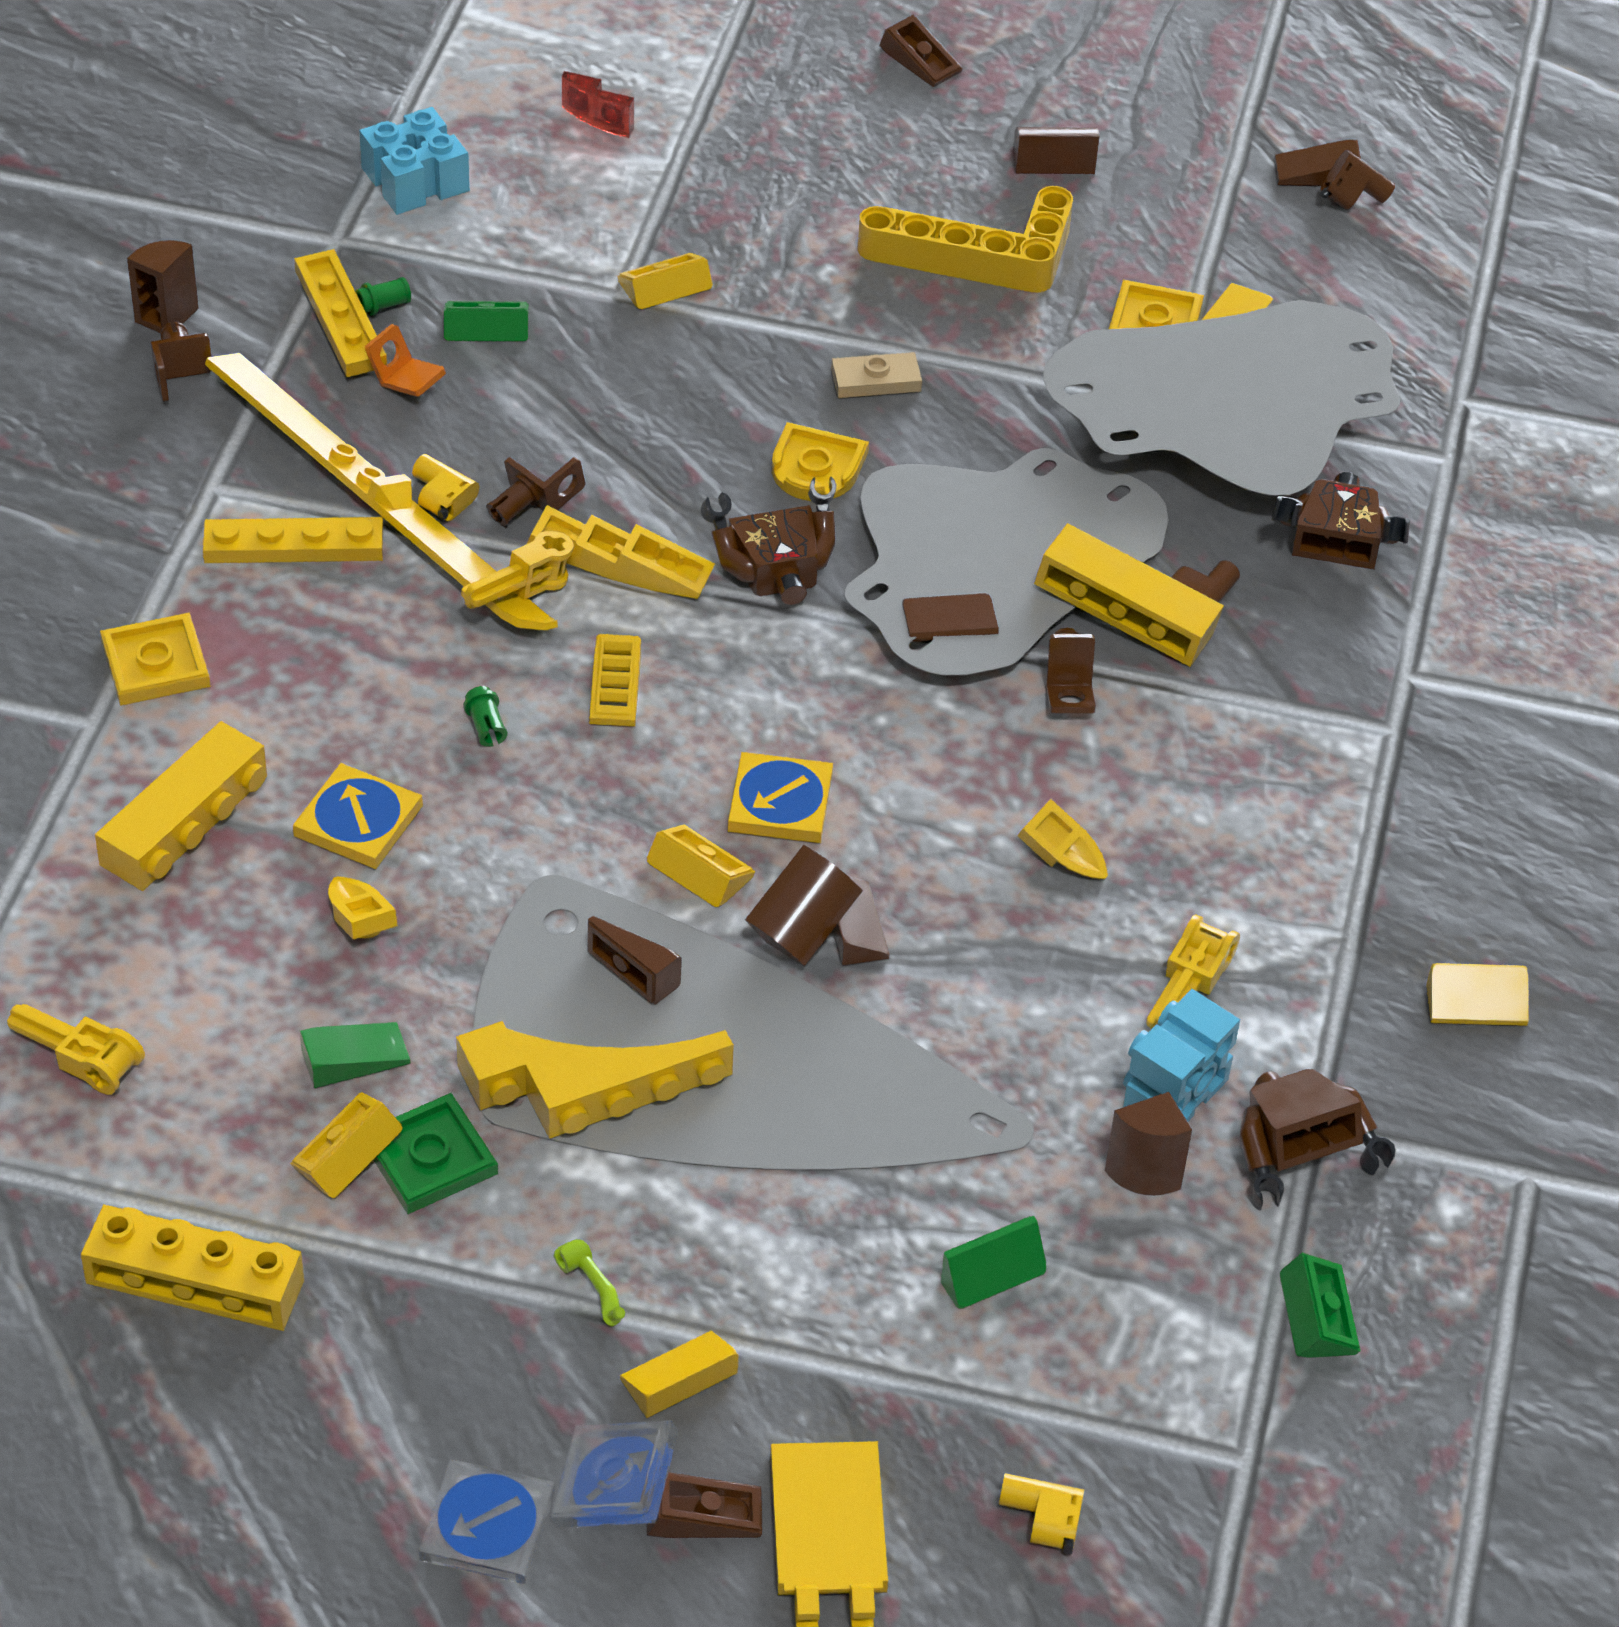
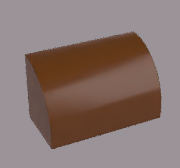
M1016 127L1013 142L1016 174H1095L1100 137L1098 128Z
M174 240L153 242L140 247L127 258L135 323L158 333H161L162 328L167 323H171L172 330L175 332V322L183 324L199 309L192 244Z
M803 845L746 917L745 921L767 944L805 966L863 890L837 866L816 851Z
M1169 1092L1114 1110L1105 1172L1115 1183L1131 1192L1156 1196L1181 1190L1192 1128Z

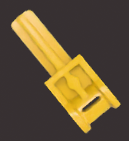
M557 531L539 533L533 542L511 552L508 567L463 586L461 596L464 598L465 605L470 609H474L511 592L525 600L545 590L555 591L562 589L566 586L569 577L566 562L572 555L573 541L569 536Z
M1197 914L1192 916L1181 939L1168 958L1166 977L1171 979L1146 1019L1148 1027L1152 1029L1158 1024V1019L1164 1008L1171 1001L1178 1003L1191 989L1210 995L1220 976L1234 957L1239 944L1240 933L1234 930L1226 933L1204 923L1202 916Z
M16 1004L10 1010V1016L7 1019V1025L11 1030L55 1050L59 1069L86 1081L92 1088L106 1095H112L119 1088V1079L131 1066H138L145 1058V1051L142 1045L131 1034L119 1028L111 1029L86 1016L76 1027H73L27 1004Z

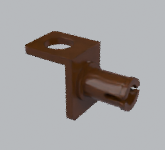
M175 322L177 332H173L171 323H167L160 333L162 340L151 341L155 377L163 402L169 401L167 379L212 372L205 365L207 357H212L210 340L207 333L188 335L187 328L179 322Z
M508 457L504 464L510 487L496 499L490 501L486 508L491 517L496 522L499 521L501 526H506L513 517L529 504L536 505L543 511L547 505L558 510L586 485L581 461L573 457L544 482L514 459ZM572 475V481L568 488L562 493H558L561 482L567 476Z
M1068 627L1061 628L1050 635L1046 692L1051 713H1095L1096 704L1092 688L1095 651L1094 635L1079 634L1073 628ZM1063 696H1076L1083 699V701L1068 703L1059 698Z

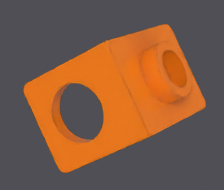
M389 325L365 346V351L381 387L413 396H420L446 374L443 366L412 358L397 325ZM391 340L395 344L396 354L394 359L385 365L381 361L380 352L382 346Z

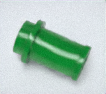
M404 277L376 285H371L368 282L363 283L361 288L355 290L365 312L370 316L376 315L379 309L411 302L410 286Z
M478 686L467 692L463 708L465 713L472 717L479 743L485 747H491L494 745L489 730L494 731L498 744L507 738L508 732L497 708L499 705L498 695L496 692L491 691L489 687Z

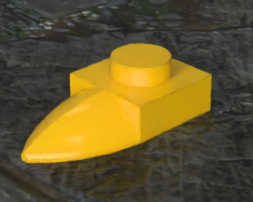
M1052 799L1042 807L1017 835L1051 867L1058 862L1068 870L1082 876L1096 879H1106L1108 876L1105 860L1096 842L1082 826Z
M337 876L332 879L328 888V894L333 906L334 920L353 940L357 938H372L383 930L398 926L396 909L374 887L347 877Z

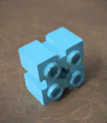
M433 107L404 115V123L399 125L385 121L359 130L361 167L375 187L382 185V196L396 215L425 206L426 198L437 195L440 200L470 191L468 152L454 134H447L446 123Z
M1191 989L1178 1003L1171 1001L1162 1011L1158 1024L1149 1032L1141 1031L1129 1048L1128 1055L1131 1057L1130 1069L1123 1081V1085L1126 1087L1123 1107L1169 1092L1187 1122H1189L1195 1114L1196 1107L1201 1102L1206 1104L1229 1080L1233 1055L1228 1052L1236 1044L1241 1019L1194 989Z

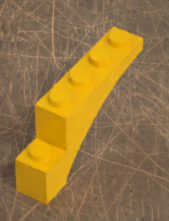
M503 1021L456 1036L457 1065L479 1110L495 1105H505L518 1097L527 1095L549 1139L565 1133L579 1132L586 1126L611 1117L624 1116L633 1109L656 1101L670 1100L679 1093L702 1085H713L723 1078L733 1075L734 1044L726 1030L681 1042L626 1048L594 1047L555 1042L508 1029Z

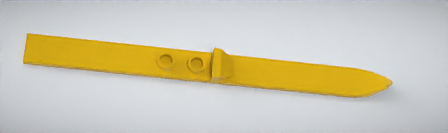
M240 353L207 357L205 365L461 585L466 586L497 572L412 500L411 479L405 474L385 477V474L380 469L373 467L357 453L353 446L341 440ZM514 592L485 604L501 619L517 628L535 630L558 628V620L546 614L529 598L523 600Z

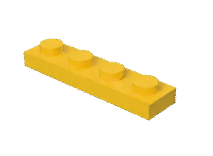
M331 249L294 258L296 274L346 377L374 371L365 351V346L377 335L335 250ZM382 347L380 358L383 364L386 365L387 355Z
M383 517L205 519L203 539L204 563L383 561Z

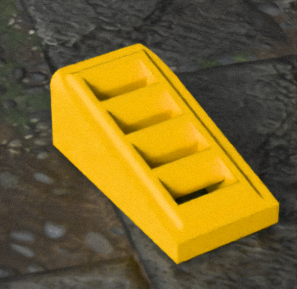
M598 634L596 636L589 724L635 727L641 668V638L639 636ZM601 701L627 703V706L601 705Z

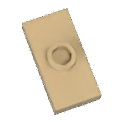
M915 352L832 358L831 370L838 398L921 392L922 378Z

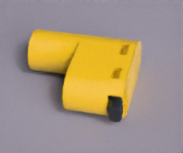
M427 454L421 455L413 466V476L426 483L419 494L418 505L437 515L438 519L442 522L444 520L451 521L476 499L479 493V483Z
M1005 1473L999 1505L1036 1512L1030 1543L1063 1549V1553L1067 1555L1072 1554L1084 1489Z

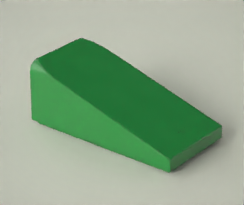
M397 1022L323 1026L300 1031L301 1051L314 1088L411 1064Z

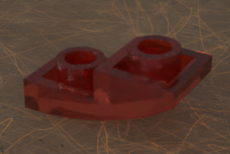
M568 71L563 72L562 107L579 120L600 130L630 138L634 130V97L602 90V79Z

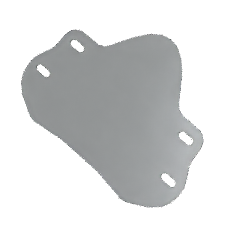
M1305 300L1290 301L1238 315L1179 324L1089 331L1057 350L1046 362L1043 372L1046 389L1053 400L1080 419L1093 441L1103 451L1122 456L1157 450L1174 451L1235 485L1266 495L1288 496L1306 489L1317 480L1325 467L1337 433L1343 424L1350 420L1387 415L1400 406L1399 393L1390 372L1393 346L1384 329L1368 316L1353 310ZM1372 341L1377 344L1375 349L1359 352L1352 351L1349 348L1350 344ZM1089 384L1093 387L1091 392L1069 395L1064 391L1068 386ZM1379 393L1383 396V399L1378 402L1360 404L1355 401V397L1358 395ZM1130 430L1136 431L1139 434L1138 438L1125 441H1113L1110 438V435L1113 433Z
M1050 448L1032 450L1008 468L997 472L925 464L888 466L871 473L863 483L860 496L865 521L877 547L879 557L873 566L847 584L845 598L852 607L870 619L879 628L886 642L898 657L918 669L938 675H970L1008 667L1018 662L1053 624L1076 607L1034 584L1043 554L1065 525L1069 523L1125 554L1144 562L1155 556L1162 549L1169 521L1166 503L1153 488L1130 475L1089 466L1063 452ZM1045 461H1054L1057 466L1044 476H1037L1033 473L1034 469ZM1119 486L1130 488V492L1118 501H1110L1107 498V495ZM885 584L888 586V590L877 599L867 600L864 598V594L875 585ZM987 593L990 595L999 627V634L933 636V640L922 649L914 651L909 648V643L917 637L909 636L902 605L903 599Z

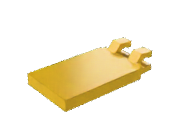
M878 1441L771 1444L770 1459L778 1595H794L796 1627H819V1594L849 1593L851 1627H874V1593L887 1592L888 1589Z

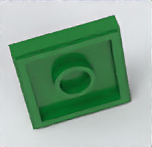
M452 1093L396 1116L395 1118L402 1125V1131L373 1159L407 1214H411L498 1174L497 1161Z

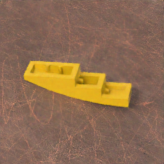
M548 505L545 507L527 544L533 542L536 535L541 532H561L569 536L574 545L572 555L567 559V564L614 581L655 592L698 599L715 566V563L638 524L634 526L631 534L591 514L585 525Z

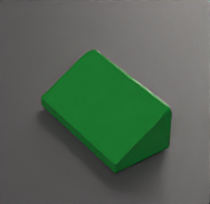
M447 301L445 303L444 338L447 341H526L528 339L529 303Z
M1035 1216L1026 1217L944 1252L940 1282L957 1308L964 1309L1046 1273V1258L1038 1221Z
M1302 1252L1280 1271L1296 1355L1304 1358L1357 1355L1361 1350L1342 1265Z

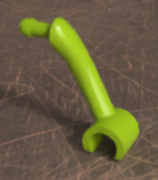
M575 1239L558 1247L554 1252V1258L560 1269L568 1274L580 1267L599 1294L602 1318L605 1323L611 1327L620 1323L621 1319L625 1317V1310L620 1307L615 1287L592 1260V1252L589 1245L581 1239Z

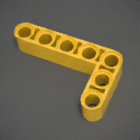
M1048 186L1041 189L1036 196L1024 234L883 206L868 207L860 213L857 251L864 259L1021 291L1044 292L1050 289L1054 282L1069 235L1073 196L1070 191L1060 186Z

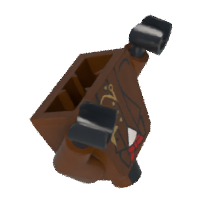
M1350 472L1339 473L1334 481L1318 480L1315 482L1311 493H1303L1296 499L1278 496L1271 520L1280 521L1288 527H1297L1292 556L1374 570L1380 542L1394 544L1400 541L1403 544H1408L1410 519L1401 516H1391L1386 507L1379 505L1378 492L1374 488L1360 486L1358 476Z
M815 477L812 479L808 495L810 500L816 504V512H812L811 506L807 505L729 518V526L725 516L731 510L732 503L730 497L724 492L719 495L718 501L722 512L714 511L707 497L702 503L701 515L706 521L714 524L715 530L711 531L722 568L740 581L747 582L755 595L761 597L780 594L782 602L788 605L798 604L803 601L807 595L806 589L816 585L817 571L827 566L835 547L834 511L829 509V503L836 492L835 480L832 477L829 478L830 492L826 495H821L815 490Z
M1305 1069L1280 1077L1273 1071L1265 1072L1256 1080L1255 1086L1249 1091L1250 1106L1244 1110L1242 1115L1240 1141L1249 1172H1255L1256 1175L1251 1202L1258 1210H1262L1263 1206L1262 1190L1271 1191L1276 1197L1277 1206H1280L1284 1192V1183L1277 1175L1270 1173L1269 1168L1273 1166L1279 1172L1364 1143L1366 1148L1360 1157V1165L1366 1173L1374 1175L1379 1168L1377 1156L1382 1159L1387 1168H1389L1395 1157L1396 1148L1394 1143L1385 1137L1375 1134L1374 1131L1378 1127L1359 1092L1355 1088L1332 1082L1314 1069Z

